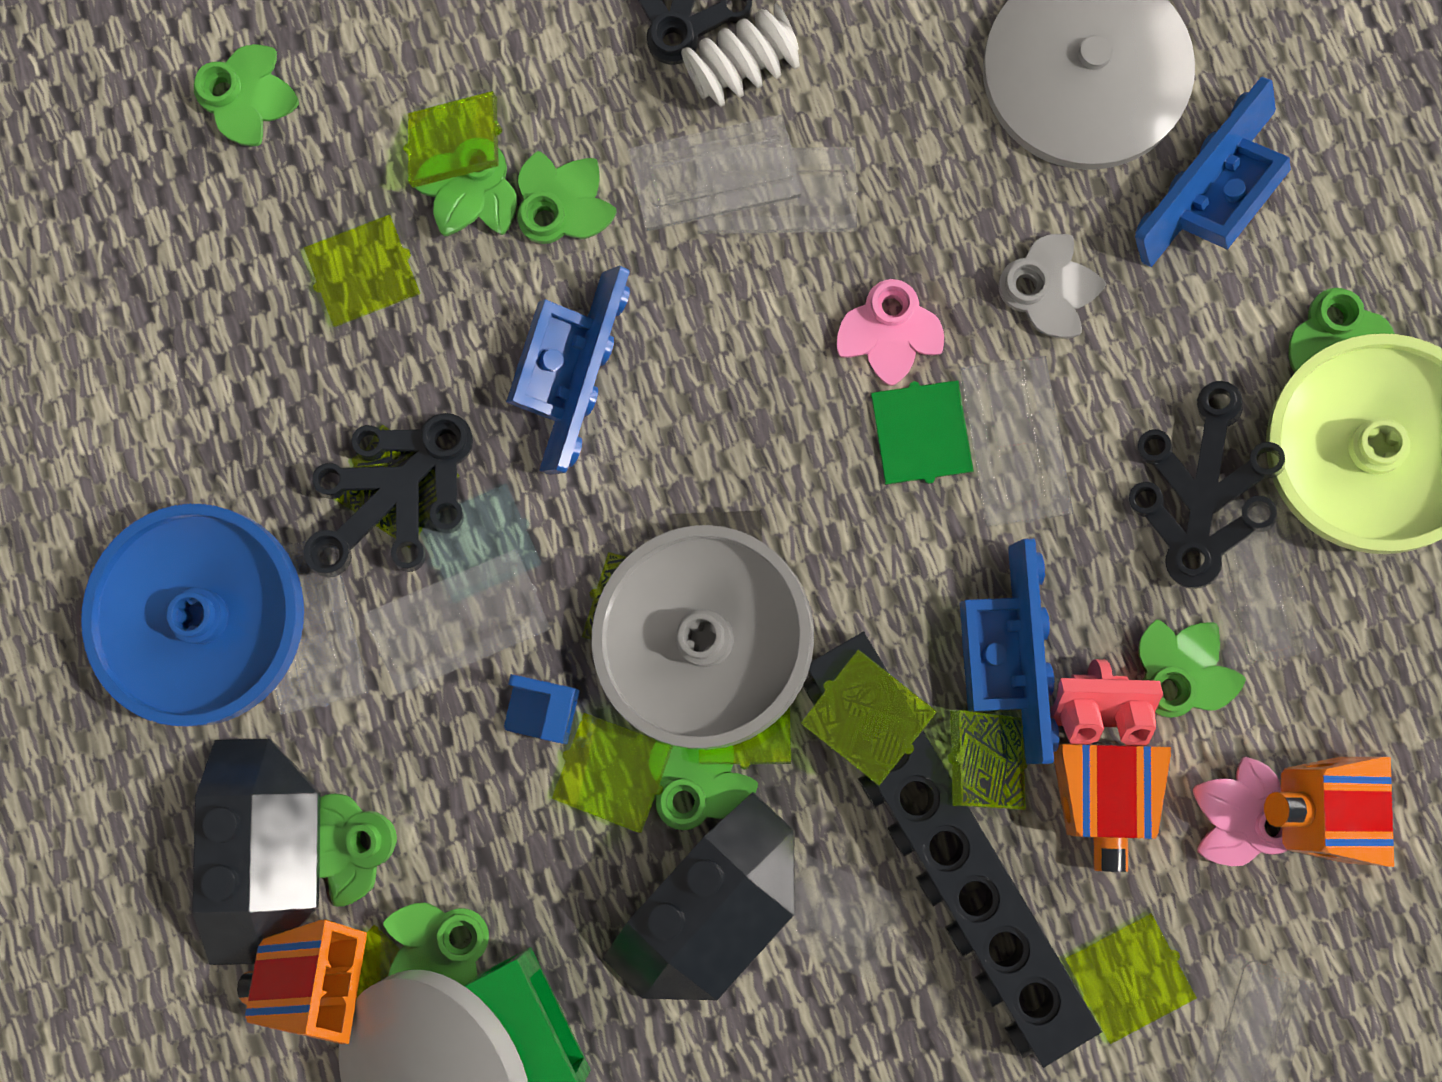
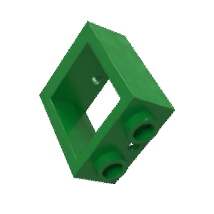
M532 947L483 971L464 986L479 997L501 1022L517 1049L528 1082L586 1081L591 1069Z

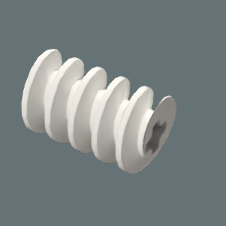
M777 2L774 5V16L764 9L757 11L755 26L748 19L739 20L736 25L737 37L729 29L724 28L718 33V46L709 38L702 39L699 43L700 57L691 48L686 47L682 49L681 53L688 74L703 100L710 96L720 107L724 106L723 89L729 87L739 98L744 96L742 79L746 77L757 88L762 87L761 69L766 68L776 79L780 78L779 60L783 58L794 69L800 67L797 39L786 14Z

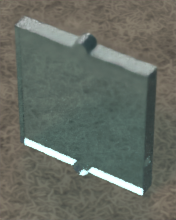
M507 484L461 503L464 521L462 526L453 533L438 531L433 526L430 518L420 522L434 554L431 563L435 568H440L454 603L542 565L527 531L530 522L525 518L522 519ZM454 508L437 514V520L443 524H449L457 517V511Z

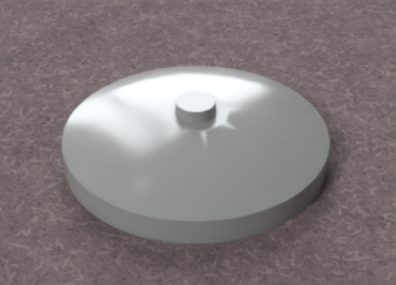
M1008 0L992 25L983 57L985 92L996 118L1006 132L1027 151L1045 161L1059 166L1083 170L1105 169L1123 165L1143 156L1156 147L1171 132L1182 116L1192 93L1195 76V58L1192 41L1181 16L1168 0Z
M695 525L671 530L652 538L634 550L618 566L605 585L597 604L592 626V653L596 673L606 696L625 720L644 734L661 742L689 749H717L735 745L758 735L775 723L787 711L799 694L809 672L814 648V625L810 604L801 583L791 568L775 551L751 535L731 528L713 525Z
M407 970L398 972L364 990L356 998L349 1044H339L341 1082H528L517 1049L494 1013L469 989L451 978L432 971Z

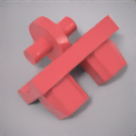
M1094 659L1089 664L1088 675L1073 674L1071 678L1060 679L1056 701L1053 706H1050V718H1054L1058 726L1064 727L1070 744L1091 745L1099 741L1104 727H1117L1120 740L1126 746H1146L1156 730L1155 711L1163 696L1160 681L1129 680L1127 676H1113L1110 663L1107 660Z

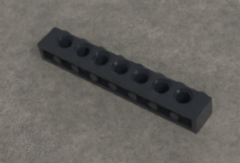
M864 631L811 662L808 672L809 677L805 679L803 688L815 708L818 705L822 706L823 698L825 699V707L826 698H828L829 712L835 721L833 685L835 686L842 720L846 712L842 710L838 690L880 679L883 680L887 700L872 704L871 706L879 707L887 704V707L882 709L893 712L885 676L888 677L889 682L893 681ZM859 655L862 657L859 659H855V657ZM864 661L869 662L868 664L847 669L848 666L857 663H861ZM871 666L873 677H870V674L864 673L865 667ZM857 669H860L864 674L863 679L859 681L853 677V673ZM875 669H878V671H877L876 673L881 672V674H880V675H875V674H874V670H875ZM851 671L853 682H850V679H848L847 684H845L846 678H844V674ZM857 672L856 677L861 678V673ZM881 682L874 683L880 686V695L877 700L884 699ZM889 685L890 690H894L893 702L895 710L906 712L904 717L915 719L908 704L907 709H904V705H902V708H900V705L896 708V702L906 701L896 700V697H902L897 693L899 689L896 685ZM878 689L872 690L869 693L872 701L876 698ZM870 708L863 730H861L865 715L859 717L849 749L846 751L857 718L856 716L853 717L844 747L840 749L852 716L848 714L837 745L845 759L848 758L847 756L851 757L854 755L851 752L859 731L876 737L882 718L885 719L880 733H887L890 721L893 720L889 734H892L895 722H898L893 735L895 738L900 723L903 724L897 740L899 745L905 727L909 725L900 754L891 765L884 766L877 763L874 759L855 754L859 760L888 768L887 771L878 770L873 772L872 776H870L868 772L876 768L868 770L866 768L867 765L861 763V766L865 767L866 774L858 778V781L874 808L884 804L895 823L888 826L887 831L902 856L905 857L913 853L924 871L915 878L930 904L934 907L942 902L953 921L945 926V929L962 957L972 953L982 973L975 976L974 979L991 1007L993 1008L1001 1003L1012 1023L1004 1027V1030L1021 1058L1023 1059L1031 1054L1034 1060L1045 1068L1102 1033L1103 1031L967 803H963L961 793L920 724H918V731L911 738L915 722ZM871 715H874L869 732H866ZM879 716L874 733L872 734L871 731L876 717ZM836 723L837 726L829 730L830 734L840 731V723ZM838 735L832 736L835 742ZM861 735L863 740L872 743L873 738ZM860 747V749H858L857 751L859 753L872 756L870 749L869 751H864ZM877 773H884L880 780L877 781ZM913 781L921 783L926 788L929 797L925 809L917 814L907 813L900 803L901 790L906 784ZM941 831H949L957 841L955 856L945 863L934 861L929 851L931 839ZM972 881H980L986 890V901L979 910L966 912L959 903L960 891L965 884ZM1000 932H1011L1016 943L1013 955L1005 961L992 960L989 954V944L992 938ZM1031 983H1041L1045 990L1043 1004L1034 1011H1023L1019 1004V996L1022 989Z

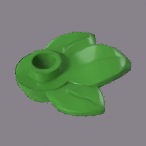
M256 44L240 47L226 62L207 63L198 70L195 76L194 95L197 101L206 111L214 114L219 131L229 140L240 145L249 147L261 145L263 140V121H273L293 112L299 105V99L292 88L280 78L271 74L277 60V51L272 47ZM226 82L230 84L229 90L223 95H213V90L219 83Z
M470 142L463 146L456 156L439 157L431 161L419 175L415 188L424 195L435 197L433 214L439 231L444 237L464 229L478 217L491 230L504 235L515 217L517 195L505 179L507 163L502 151L490 142ZM477 159H485L489 162L487 168L481 172L472 171L470 169L471 164Z
M537 151L525 162L518 176V185L524 200L518 208L517 220L522 233L529 240L539 244H549L559 240L564 235L578 239H587L597 235L612 223L617 213L616 208L604 200L595 198L600 182L597 159L585 158L575 160L556 169L552 161L545 154ZM547 210L554 214L552 223L547 226L536 224L535 216L540 211Z
M1330 288L1321 292L1313 299L1308 311L1309 320L1302 323L1292 332L1288 353L1290 365L1293 371L1296 372L1315 354L1337 342L1352 337L1368 334L1395 333L1388 320L1382 315L1364 310L1363 302L1354 292L1343 288ZM1329 307H1336L1341 310L1344 317L1342 324H1335L1329 319L1327 315Z
M1155 620L1144 631L1138 647V655L1146 672L1143 680L1160 681L1161 684L1167 679L1173 681L1178 688L1177 696L1172 701L1161 698L1155 711L1156 715L1166 718L1179 717L1189 712L1192 707L1207 711L1218 710L1231 702L1242 690L1246 678L1233 669L1217 665L1220 650V634L1216 623L1207 622L1191 625L1175 635L1172 629L1165 623Z
M658 740L651 753L650 770L660 786L656 796V809L660 818L674 829H693L699 826L707 817L724 819L752 792L756 793L758 782L746 775L731 772L734 756L733 745L717 749H689ZM680 791L690 792L695 800L694 807L687 813L677 811L673 805L674 796Z
M337 793L321 797L320 878L328 877L330 900L333 906L338 907L360 900L373 889L377 866L385 863L391 857L396 846L397 834L394 825L385 816L374 811L363 812L351 797ZM363 831L368 833L371 838L369 850L365 849L360 842V836Z
M414 903L395 911L383 922V926L390 936L404 945L398 951L388 976L407 970H425L444 975L463 986L477 976L476 961L487 948L489 931L484 919L475 911L458 908L445 913L430 903ZM457 926L467 927L472 934L470 944L463 948L455 947L450 941V933L453 928Z

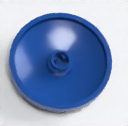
M174 505L159 509L136 520L117 535L103 551L89 577L82 603L81 626L84 648L89 663L102 686L119 704L132 713L146 720L164 725L194 727L214 725L238 717L251 710L263 701L284 678L294 660L301 640L304 625V600L300 579L290 556L281 543L262 525L242 514L214 505Z

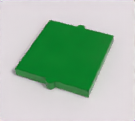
M958 380L922 386L918 382L913 381L908 388L871 393L885 485L924 480L927 484H932L935 478L974 472Z

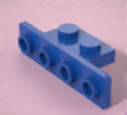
M1260 77L1249 92H1244L1239 96L1228 119L1217 132L1214 131L1207 136L1201 146L1199 155L1186 171H1181L1175 176L1170 184L1168 194L1156 209L1149 211L1143 216L1138 224L1135 235L1141 262L1152 267L1182 229L1228 250L1290 172L1291 166L1288 156L1252 142L1276 110L1272 80Z
M620 265L601 274L588 317L546 299L539 301L506 403L555 421L540 466V471L546 474L566 473L568 467H572L579 457L582 448V438L578 434L584 416H588L595 406L598 397V387L594 386L600 366L605 365L611 355L614 346V337L610 335L615 317L623 312L630 294V288L626 286L630 270Z
M1022 539L1008 547L1012 598L974 599L959 602L968 712L1021 709L1026 764H1051L1054 762L1053 752H1056L1059 747V730L1055 719L1050 718L1049 696L1053 694L1055 681L1053 668L1045 659L1044 640H1047L1049 636L1050 621L1046 608L1041 607L1039 585L1043 584L1045 578V563L1042 554L1036 552L1035 539Z

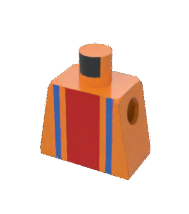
M1059 744L1058 750L1053 752L1067 835L1093 837L1094 871L1128 872V838L1156 839L1158 835L1171 758V747Z
M1336 757L1284 768L1281 773V792H1272L1267 796L1264 803V814L1272 826L1282 827V844L1286 850L1341 863L1394 867L1391 757Z
M318 920L263 939L258 946L254 970L245 972L237 984L238 997L242 1003L247 1005L245 1012L247 1023L338 1044H349L367 932L328 920Z

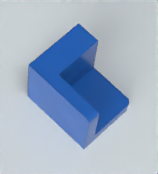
M510 674L508 685L512 686L513 690L504 723L505 730L552 742L568 744L580 690Z

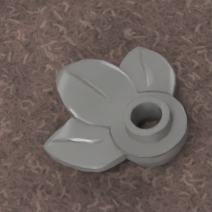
M1050 234L1036 240L1026 258L1017 259L1005 267L998 283L1000 296L1010 308L1026 312L1032 325L1039 332L1061 339L1074 338L1082 333L1081 321L1076 309L1093 301L1106 286L1105 280L1094 271L1071 261L1074 253V238L1068 234ZM1019 278L1030 279L1034 284V292L1031 294L1019 292L1016 288V280Z

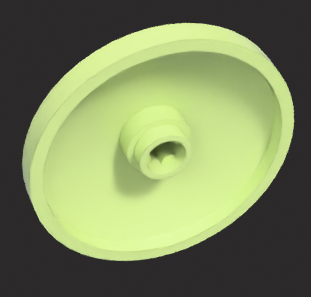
M1368 334L1337 342L1312 356L1294 373L1280 392L1273 406L1267 427L1266 442L1278 444L1285 453V468L1280 475L1272 479L1286 506L1301 523L1320 537L1354 551L1373 554H1395L1420 549L1441 540L1442 348L1410 336ZM1266 452L1269 469L1275 467L1279 462L1278 456L1274 453Z

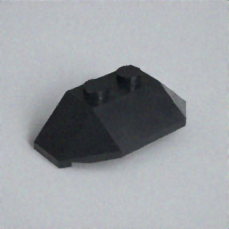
M272 739L214 740L195 795L192 913L209 965L255 964L258 946L263 939L302 926L319 907L321 793Z
M752 792L700 840L628 920L603 957V960L642 999L717 1001L796 914L795 830L760 797Z

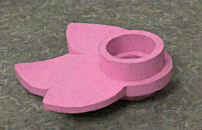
M896 279L884 280L876 284L870 290L865 305L857 307L845 315L837 335V351L840 357L851 358L867 354L868 361L875 374L889 386H895L909 373L914 363L916 352L923 355H940L944 346V331L938 317L919 306L918 296L910 285ZM887 299H896L900 302L902 311L894 316L888 315L883 311L882 303Z
M1243 757L1238 764L1236 780L1214 779L1203 782L1193 788V794L1199 807L1210 823L1215 825L1204 836L1197 848V852L1201 856L1217 864L1243 866L1253 860L1260 852L1276 855L1288 851L1282 844V827L1274 837L1269 836L1264 827L1267 820L1264 814L1265 800L1272 792H1281L1280 781L1269 766L1255 759Z

